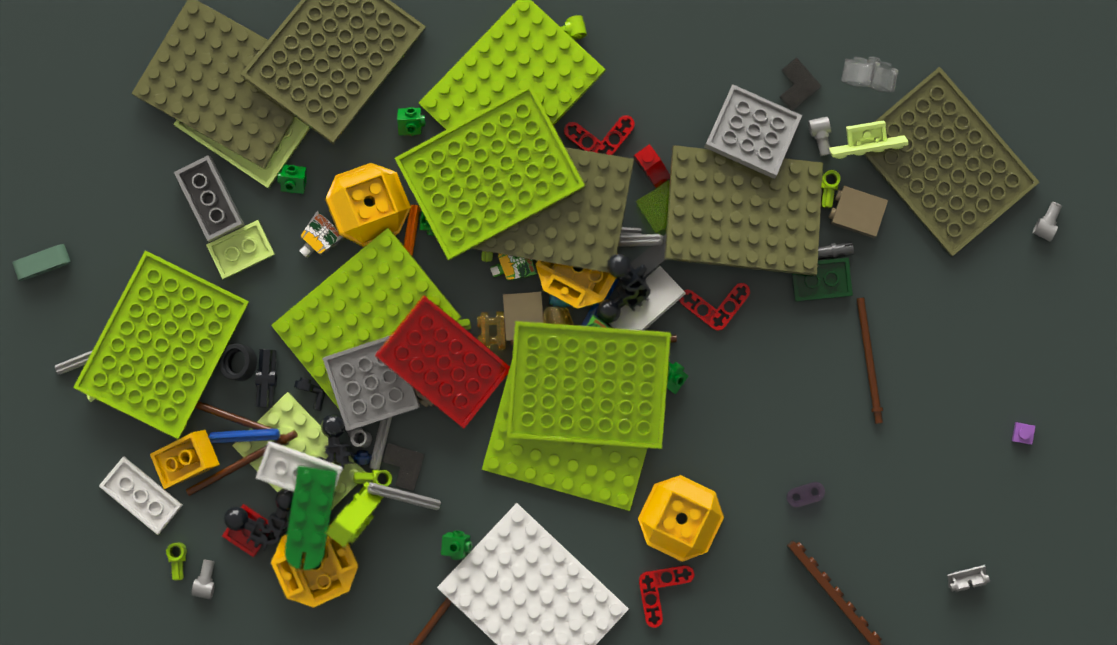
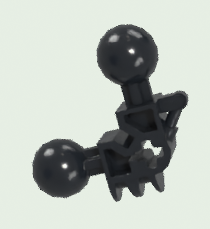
M623 254L612 255L607 261V271L615 278H620L624 285L616 289L620 295L615 300H603L598 305L597 316L605 323L617 321L621 314V308L626 304L635 312L634 308L636 306L641 307L643 305L642 301L650 300L648 296L651 290L646 283L645 277L647 268L645 265H640L637 269L631 267L629 258Z
M337 414L327 415L321 422V430L328 437V446H325V453L329 456L326 460L323 457L316 458L334 463L335 452L336 460L338 463H341L343 471L346 464H354L349 462V456H352L353 453L348 452V447L353 444L340 445V436L345 431L343 419Z
M284 488L278 491L275 498L278 508L275 513L273 512L270 515L268 525L260 517L256 521L248 518L247 512L241 507H232L227 510L224 516L225 524L230 530L239 531L246 529L251 531L247 544L252 540L255 542L254 547L261 544L264 546L263 551H265L267 545H274L288 532L289 521L286 516L288 512H291L294 492ZM271 531L274 532V537H273V538H270V537H269V536H270L269 533H270Z

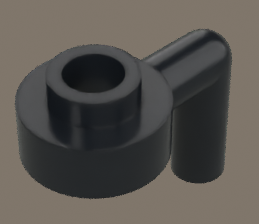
M300 377V380H295L294 388L317 394L313 409L321 411L325 396L324 390L319 386L311 384L309 379Z

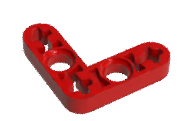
M628 115L622 116L602 141L598 140L576 122L566 124L564 134L571 142L584 151L596 153L599 150L604 151L606 146L603 144L606 142L610 148L614 149L613 151L608 149L606 154L614 155L633 131L635 122ZM627 120H629V125L631 127H626L622 132L625 134V136H622V134L615 129L618 128L620 130L623 126L621 122H626ZM575 126L576 132L581 135V132L585 133L580 137L579 142L576 141L578 136L575 134L569 135V127L573 128ZM612 134L619 136L620 141L618 144L614 145L609 142V137ZM586 137L593 140V145L589 148L582 145V141Z
M745 283L737 284L717 309L691 290H684L685 295L691 294V300L696 302V299L700 301L695 305L694 310L690 308L693 305L692 303L683 302L684 297L679 299V302L710 328L719 331L729 323L749 297L750 288ZM742 287H744V292L746 293V295H741L738 298V300L741 301V303L738 304V302L735 299L730 298V296L733 295L735 297L738 294V291L736 289H741ZM731 301L734 303L735 309L733 312H727L724 309L726 302ZM700 305L708 307V313L704 316L699 315L697 312V308ZM721 309V311L725 315L729 316V318L726 319V317H724L721 320V323L723 325H718L717 327H715V322L713 318L715 317L716 319H718L721 316V313H718V311Z
M682 565L647 571L640 575L639 585L645 620L648 626L656 628L663 622L658 588L691 582L694 578V571L690 566ZM683 569L691 572L688 579L681 576L678 577L679 581L675 582L673 570H677V574L683 573ZM664 572H669L672 575V580L668 583L661 580V575ZM646 575H649V578H653V581L650 582L651 589L655 587V591L643 593V589H647L646 583H642ZM649 594L656 596V603L653 605H648L645 602V598ZM658 606V610L654 611L655 615L659 616L660 619L656 621V624H653L652 621H649V618L652 617L651 610L647 612L646 608L653 609Z

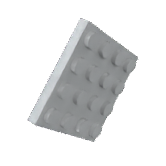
M732 84L705 144V148L775 179L802 115Z
M390 336L323 357L346 431L420 407L415 389L375 357V354Z

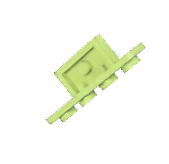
M878 121L846 127L848 145L831 147L829 150L832 157L842 159L852 154L859 156L870 151L882 152L888 148L901 149L909 144L905 136L887 138L885 121Z

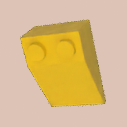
M206 430L192 432L150 454L164 489L220 465Z

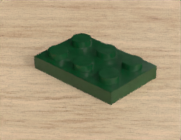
M849 257L819 260L817 275L815 276L792 273L795 302L853 296Z

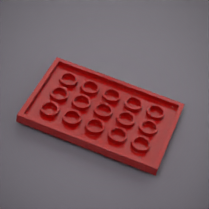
M425 295L422 296L375 354V357L462 428L467 426L507 376L510 369L509 365Z

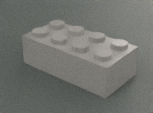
M209 155L174 172L208 242L211 243L245 226L213 159Z

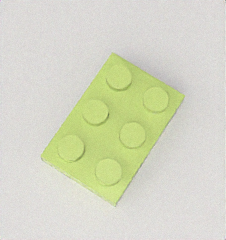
M259 220L206 245L223 280L275 255Z

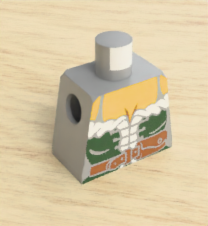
M317 211L301 234L306 244L299 251L306 258L314 251L322 256L345 238L340 236L337 228Z

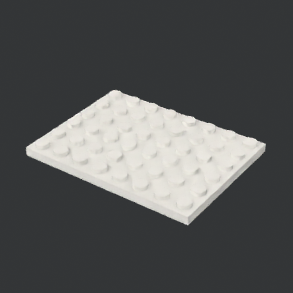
M518 503L507 512L437 587L497 645H596L629 610Z

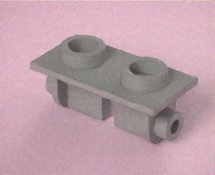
M985 565L948 574V586L951 588V591L955 592L970 589L968 583H972L974 588L987 585L990 582L989 576L986 575Z

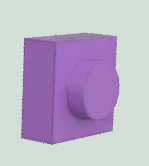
M1015 422L1012 441L1032 445L1035 426Z

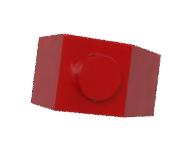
M650 144L634 155V160L655 188H658L670 179L668 170Z

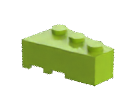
M367 481L326 532L328 536L344 548L349 542L353 544L359 534L371 523L374 518L373 512L384 498L383 496L368 493L369 483Z

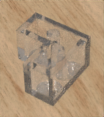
M855 56L854 59H845L841 81L851 86L869 87L879 92H894L898 69L891 67V63L880 62V58L877 57L865 59Z

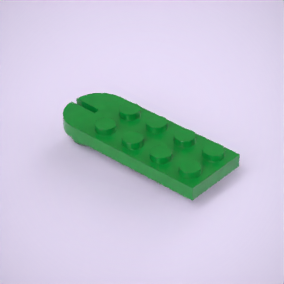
M298 466L285 545L286 560L294 568H301L302 552H306L303 570L317 567L324 557L327 540L326 532L329 528L338 471Z

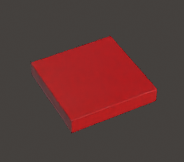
M242 505L241 508L247 512L248 518L256 521L260 517L268 525V519L247 505ZM227 528L222 535L223 538L253 558L262 547L261 544L254 547L255 542L252 540L247 544L251 531L246 529L234 531Z

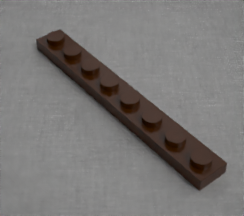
M791 541L787 547L870 645H882L880 643L882 639L875 631L871 633L867 628L869 623L863 616L859 618L855 614L857 609L850 601L847 603L844 601L842 591L837 586L833 588L829 583L831 578L825 572L821 573L817 569L819 564L812 556L810 558L806 556L804 546L800 542L796 544L795 541Z

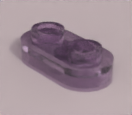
M818 482L798 486L788 491L787 501L793 507L814 503L824 497L825 489ZM813 488H816L818 490V493L816 495H812L811 490ZM794 494L800 496L798 501L793 500Z

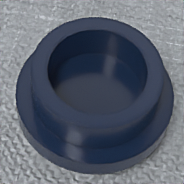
M358 450L357 453L353 454L352 458L355 464L367 465L370 463L372 455L368 454L366 450Z

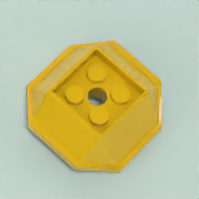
M368 163L336 175L325 198L339 235L355 242L361 247L368 245L387 228H390L394 235H398L411 208L397 172L373 163ZM364 199L372 200L373 206H366Z
M537 261L536 263L543 291L576 309L602 302L616 279L606 272L589 269L577 272L571 266Z
M682 475L655 483L638 517L647 545L682 562L708 552L724 519L716 492ZM679 513H685L687 516V520L683 524H679L676 521V516Z
M287 534L281 537L271 564L287 599L310 607H316L350 591L359 565L349 543L344 548L327 535L321 567L319 569L303 570L306 552H302L301 568H294L285 557Z

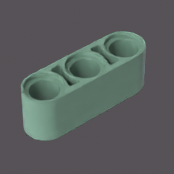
M65 244L45 249L12 262L18 281L30 279L71 263Z

